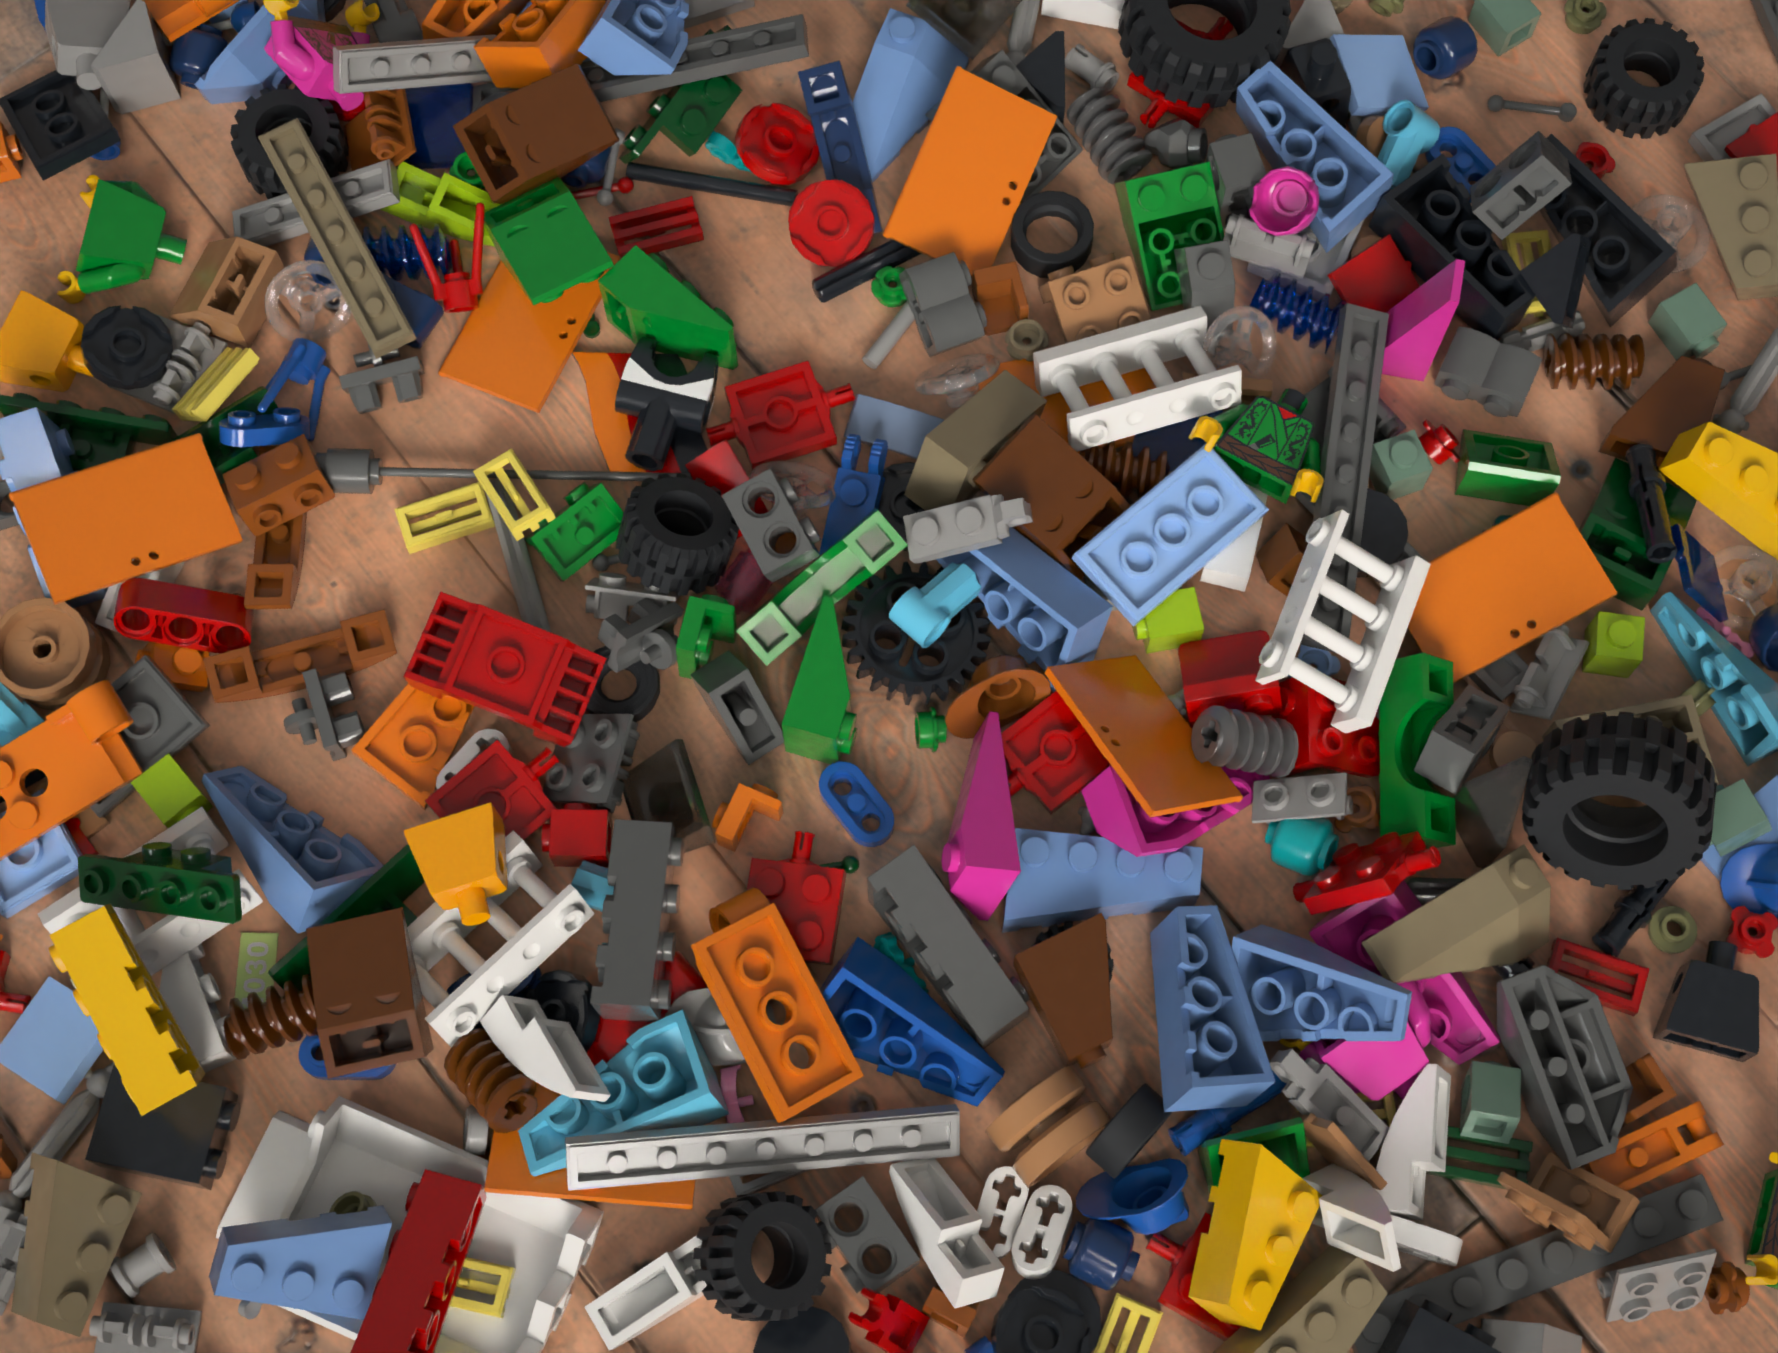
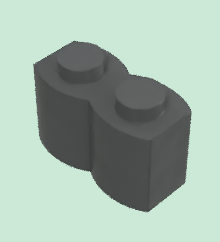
M954 252L907 268L899 274L904 295L915 317L918 332L929 357L977 341L985 336L984 327L987 326L985 311L979 302L974 303L969 294L968 286L972 283L970 271L963 260L958 261Z
M1459 326L1434 384L1441 388L1446 396L1461 401L1465 399L1476 400L1483 405L1488 413L1494 416L1507 417L1509 415L1518 417L1543 359L1523 348L1500 343L1493 337L1480 331Z

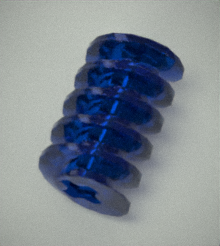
M439 223L434 224L430 237L426 236L422 224H417L437 272L441 269L443 275L452 273L450 242L448 236H444ZM399 225L396 238L391 237L387 226H382L379 239H374L370 227H364L362 238L381 273L387 274L388 271L392 279L401 281L404 271H406L410 280L416 281L420 278L423 268L427 279H429L414 243L415 241L413 237H409L404 225Z
M1277 271L1269 280L1263 278L1250 303L1246 319L1251 320L1261 311L1262 326H1269L1277 318V332L1279 334H1284L1291 326H1294L1293 340L1299 342L1307 333H1310L1309 347L1315 349L1325 340V354H1327L1337 335L1340 310L1346 305V301L1341 300L1333 309H1330V294L1325 293L1315 302L1313 301L1314 287L1311 285L1299 295L1296 293L1298 280L1295 278L1285 287L1280 286L1282 273L1280 271Z

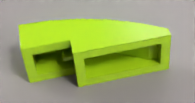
M403 161L397 169L400 203L381 208V210L427 229L473 242L477 203L481 202L484 204V213L500 204L493 203L488 192L445 172L441 179ZM484 225L483 245L495 247Z

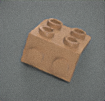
M1109 253L1089 260L1090 268L1077 273L1074 272L1073 266L1048 274L1049 282L1038 287L1043 304L1053 302L1065 343L1151 319L1131 255L1116 260L1114 253Z
M1550 1151L1530 1185L1503 1171L1497 1179L1508 1190L1505 1198L1521 1208V1213L1545 1228L1552 1224L1564 1232L1563 1236L1587 1251H1591L1592 1247L1596 1245L1611 1253L1640 1203L1631 1193L1580 1167L1572 1170L1567 1169L1561 1159Z

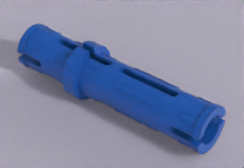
M1273 1072L1276 1082L1247 1106L1199 1110L1186 1120L1169 1128L1168 1134L1177 1149L1181 1148L1180 1153L1186 1156L1203 1144L1204 1141L1213 1138L1217 1134L1224 1136L1232 1131L1231 1125L1280 1094L1286 1083L1282 1082Z

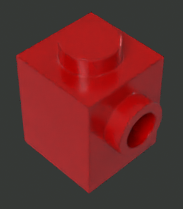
M568 803L564 805V809H551L550 824H543L541 841L542 851L549 852V857L554 867H580L583 860L602 867L609 866L613 822L608 810H592L591 805L584 803Z

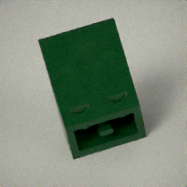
M1615 458L1579 531L1616 589L1617 595L1614 598L1642 611L1657 593L1672 560L1665 563H1654L1648 559L1637 503L1629 493L1628 483L1631 479L1628 463ZM1666 482L1667 489L1664 493V499L1669 514L1674 543L1678 549L1697 500L1686 491Z

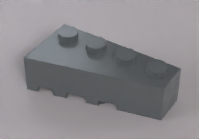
M915 845L867 878L868 901L910 957L914 959L916 965L967 1033L983 1049L1027 1018L1029 1007L1026 1002L1030 998L1026 990L1014 976L1008 979L998 964L1001 962V959L995 949L985 938L980 939L971 926L972 921L966 911L957 901L954 902L944 888L938 874L926 862Z

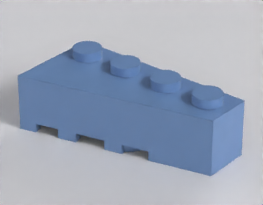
M1271 61L1261 69L1258 68L1237 87L1236 112L1248 131L1252 133L1255 142L1271 167L1276 169L1290 166L1307 172L1315 180L1319 190V208L1309 226L1325 252H1329L1377 208L1382 196L1391 191L1394 174Z
M37 407L0 418V447L5 458L0 460V475L2 480H6L11 492L77 472L73 471L69 458L70 455L75 454V450L67 429L60 430ZM14 506L12 508L16 516L17 522L20 525L23 533L27 537L21 520L19 518V515L17 513V510ZM28 545L27 549L44 596L52 599L31 545ZM108 587L65 601V603L72 608H76L104 599Z
M1009 528L1010 536L1002 539L1003 543L936 559L944 569L954 562L956 564L964 563L975 572L976 579L981 585L978 597L985 605L988 613L987 618L998 630L1005 626L1021 644L1017 652L1028 664L1036 661L1045 672L1048 666L1094 660L1113 605L1014 528ZM1050 682V688L1053 692H1055L1056 689Z
M1015 828L1021 872L1006 893L1002 933L1019 931L1020 928L1035 926L1049 927L1056 923L1058 926L1065 921L1087 920L1099 913H1102L1104 919H1108L1110 916L1139 915L1174 910L1177 906H1195L1200 895L1203 848L1183 846L1174 852L1136 857L1104 837Z
M1177 906L1150 933L1164 1112L1247 1106L1276 1081L1218 906Z

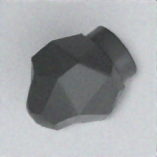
M1176 118L1168 121L1144 136V149L1158 156L1161 164L1172 169L1191 166L1193 163H1204L1206 160L1208 149L1206 129L1195 128L1183 119Z

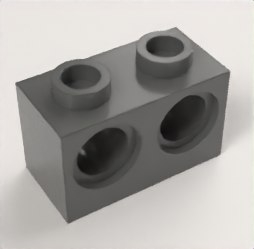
M1540 131L1536 132L1470 187L1472 212L1503 240L1572 184L1568 159Z
M1252 133L1240 136L1235 134L1222 136L1209 144L1206 162H1210L1223 229H1226L1232 213L1239 216L1243 214L1245 215L1244 217L1252 219L1249 208L1252 206L1253 187L1267 173Z
M769 468L722 495L762 573L772 583L820 557L814 544L820 541L821 538L808 516L800 519L793 506L800 499L787 476L779 480L778 476ZM764 494H773L775 496L773 508L765 514L755 513L757 499ZM786 533L795 534L796 545L794 549L786 554H778L776 552V542L779 537Z
M1468 685L1432 730L1414 772L1429 779L1433 784L1456 794L1491 748L1510 707Z
M864 1176L815 1209L818 1212L817 1219L819 1222H824L828 1231L823 1235L824 1243H831L832 1249L837 1247L846 1260L847 1264L840 1269L856 1293L860 1292L863 1288H869L879 1293L919 1265L920 1258ZM854 1207L862 1213L863 1223L856 1231L844 1232L836 1226L835 1217L841 1209ZM882 1248L891 1256V1265L885 1272L873 1274L863 1266V1257L870 1249Z

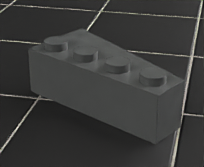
M619 819L614 821L607 873L608 886H614L613 895H606L602 910L604 934H609L608 943L598 945L595 962L596 967H598L599 982H603L602 987L592 986L590 999L591 1005L602 1019L655 1022L661 1019L662 1009L669 1010L672 983L671 980H664L666 961H674L676 933L668 932L670 913H678L680 903V885L673 884L674 866H682L684 857V838L677 837V832L672 822Z

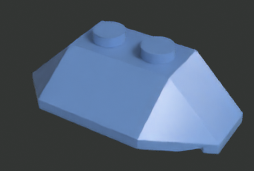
M299 0L297 7L288 10L287 15L325 22L324 0ZM265 5L259 9L210 65L209 70L194 84L204 99L210 104L242 102L251 96L257 99L261 96L260 90L268 87L271 92L277 90L278 84H287L289 87L293 82L264 50L272 36L270 22L275 21L274 15L268 12Z

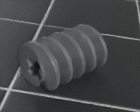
M1096 87L1085 92L1071 103L1067 110V119L1072 125H1075L1074 131L1082 139V145L1086 151L1090 152V159L1095 166H1098L1100 176L1107 180L1108 183L1115 184L1135 176L1151 161L1152 154L1149 150H1141L1144 146V140L1141 136H1133L1137 129L1133 122L1125 123L1129 114L1125 109L1118 108L1121 102L1117 95L1106 96L1107 90L1104 87Z
M1213 705L1205 709L1198 716L1191 736L1192 750L1195 758L1200 763L1209 761L1213 766H1226L1229 769H1241L1244 772L1251 773L1255 771L1260 775L1270 774L1275 778H1284L1292 771L1298 757L1299 743L1297 733L1293 725L1287 720L1257 715L1252 712H1242L1238 709H1228L1223 706Z

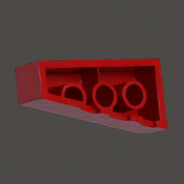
M425 1169L420 1183L414 1182L412 1184L405 1204L407 1215L401 1230L397 1229L392 1238L388 1253L389 1259L381 1278L376 1284L372 1301L350 1353L435 1352L487 1198L483 1185Z

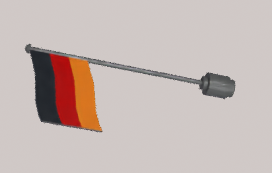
M572 352V356L579 365L586 383L594 434L609 472L526 471L531 479L643 481L649 477L657 480L659 474L666 473L671 477H676L677 473L686 474L687 478L692 479L685 464L708 449L701 433L677 427L662 470H644L627 461L625 454L638 417L616 412L615 400L626 363L632 353ZM655 354L654 366L661 373L677 377L687 374L678 354ZM328 448L326 453H316L321 470L333 488L334 493L372 494L374 486L382 484L383 476L476 478L473 473L476 469L383 467L382 459L375 458L373 449ZM504 470L509 479H520L514 470ZM494 472L487 476L488 478H497Z

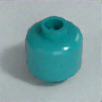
M1324 817L1284 819L1270 822L1265 836V843L1271 845V859L1274 863L1310 877L1319 872L1320 869L1326 870L1333 861L1332 855L1338 849L1339 836L1334 834V826L1331 821Z

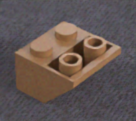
M238 236L209 242L169 316L171 319L191 327L195 322H199L211 330L210 334L250 348L289 275L278 252Z

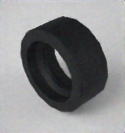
M1044 191L1030 196L1019 205L1013 216L1011 249L1015 260L1027 272L1040 278H1049V273L1069 266H1073L1074 272H1076L1085 264L1091 253L1094 222L1089 209L1078 198L1061 191ZM1046 216L1060 217L1069 221L1076 228L1078 233L1077 242L1068 251L1058 254L1044 253L1034 248L1028 242L1026 237L1028 226L1036 219Z
M1145 1083L1131 1096L1086 1150V1155L1115 1179L1148 1143L1172 1112H1164L1163 1098Z

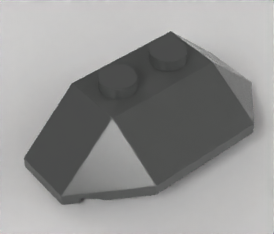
M1545 965L1537 966L1498 981L1497 1031L1511 1067L1521 1069V1094L1533 1124L1567 1169L1572 1170L1615 1153L1619 1142L1617 1137L1625 1120L1633 1086L1598 995L1572 980L1555 973L1554 970Z

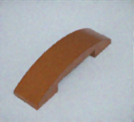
M280 445L260 446L259 456ZM307 512L256 536L253 564H248L244 599V607L246 609H292L302 569Z
M385 609L340 621L341 628L262 650L251 652L249 646L203 658L215 703L247 701L306 689L302 672L316 668L321 677L339 672H346L348 676L397 654Z

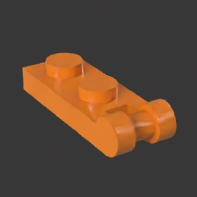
M1697 1101L1619 1138L1615 1153L1583 1166L1586 1171L1625 1191H1629L1723 1146L1724 1143L1718 1132L1712 1133L1703 1117L1707 1112L1701 1101ZM1686 1125L1695 1142L1686 1145L1677 1129L1678 1127Z

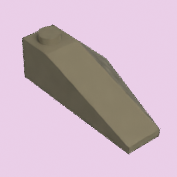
M1522 845L1361 943L1382 977L1395 984L1435 978L1442 974L1460 971L1462 973L1472 972L1480 968L1497 965L1499 967L1513 965L1549 942L1551 886L1526 846Z

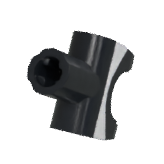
M642 337L638 341L626 363L615 400L616 412L638 417L625 454L627 461L644 470H662L677 427L701 434L704 432L714 404L719 355L707 352L702 362L698 361L696 367L688 374L678 377L668 376L661 373L654 366L657 347L656 339Z

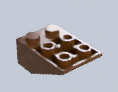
M579 64L572 65L488 102L453 125L493 203L500 205L556 177H564L620 141Z
M1033 414L972 479L985 495L1002 494L1004 501L1024 498V501L1030 503L1033 522L1015 526L1014 529L1080 581L1086 574L1071 559L1074 553L1131 507L1111 482L1037 414Z
M403 907L306 928L317 1032L328 1079L426 1057L434 1047L429 1024L424 1019L427 1015Z

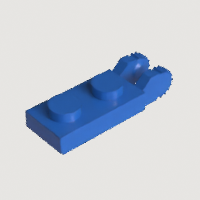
M855 434L847 436L841 457V468L838 467L819 551L820 555L875 508L879 509L885 478L882 475L888 451L887 440L876 439L870 451L868 473L856 471L861 451V437Z

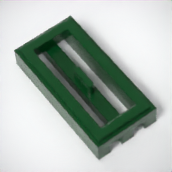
M1448 1126L1447 1139L1517 1152L1518 1154L1517 1159L1447 1146L1446 1157L1516 1170L1515 1178L1528 1184L1526 1179L1527 1172L1530 1171L1531 1162L1529 1161V1154L1532 1152L1533 1142L1511 1138L1509 1144L1465 1137L1460 1136V1128ZM1446 1165L1445 1172L1427 1171L1426 1173L1506 1189L1497 1181L1499 1175L1448 1165Z

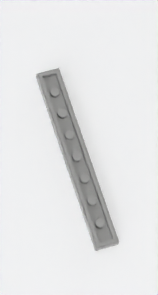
M956 1104L797 1117L789 1118L780 1123L774 1119L565 1137L568 1191L960 1156V1111Z

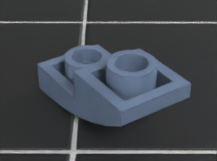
M856 394L843 437L847 438L849 434L860 435L861 443L872 446L876 439L887 440V450L917 460L925 436L942 423L944 419L884 400Z

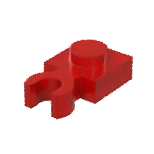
M863 1288L860 1294L868 1298V1310L862 1316L850 1312L848 1316L850 1322L867 1330L868 1333L864 1339L887 1353H913L930 1318L896 1296L889 1293L887 1296H884L872 1289Z

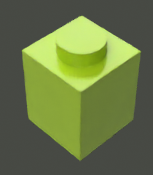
M1195 587L1176 590L1134 627L1132 626L1135 639H1143L1146 654L1177 649L1183 643L1202 639L1205 629Z
M1598 611L1585 629L1584 640L1588 641L1589 645L1583 656L1582 672L1629 678L1643 661L1645 617Z
M169 753L131 782L133 787L167 828H170L200 807H203L206 812L214 807Z

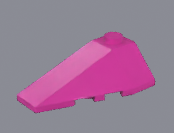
M1455 259L1386 312L1389 314L1382 374L1424 381L1459 304L1465 260Z
M990 711L973 739L948 841L943 848L941 859L943 871L948 872L950 892L975 917L985 921L989 920L1021 872L998 712Z
M1112 766L1106 768L1083 788L1081 792L1097 834L1136 857L1177 851L1253 803L1254 781L1269 780L1270 776L1260 775L1255 771L1253 773L1244 772L1241 769H1229L1223 766L1221 768L1243 795V799L1240 802L1149 818Z
M1403 880L1392 895L1334 909L1310 929L1309 934L1317 945L1382 977L1361 942L1422 905ZM1461 971L1414 981L1430 1010L1431 1040L1429 1043L1455 1063L1461 1065L1500 1043L1499 1035Z

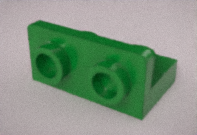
M583 482L563 498L567 505L554 514L556 519L549 523L546 519L538 522L540 528L524 538L529 546H534L560 581L568 579L617 540L624 512L602 483L593 484L588 487Z
M710 594L702 595L701 598L689 596L676 644L680 677L692 679L690 674L711 661L714 648L713 640L735 643L737 635L735 607L729 605L726 599Z

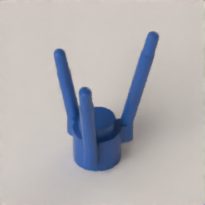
M296 338L279 369L265 388L268 391L258 405V411L264 413L288 378L302 385H307L310 380H315L308 417L310 419L309 442H312L315 438L324 384L331 371L330 368L323 365L327 357L326 351L308 339Z

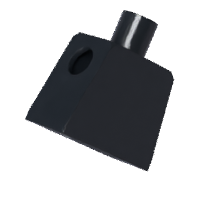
M1324 38L1288 50L1279 69L1346 129L1351 85L1331 40Z
M1709 941L1705 962L1690 960L1679 968L1654 1030V1039L1740 1062H1745L1758 1054L1759 980L1755 975L1734 970L1738 952L1736 945L1724 941Z

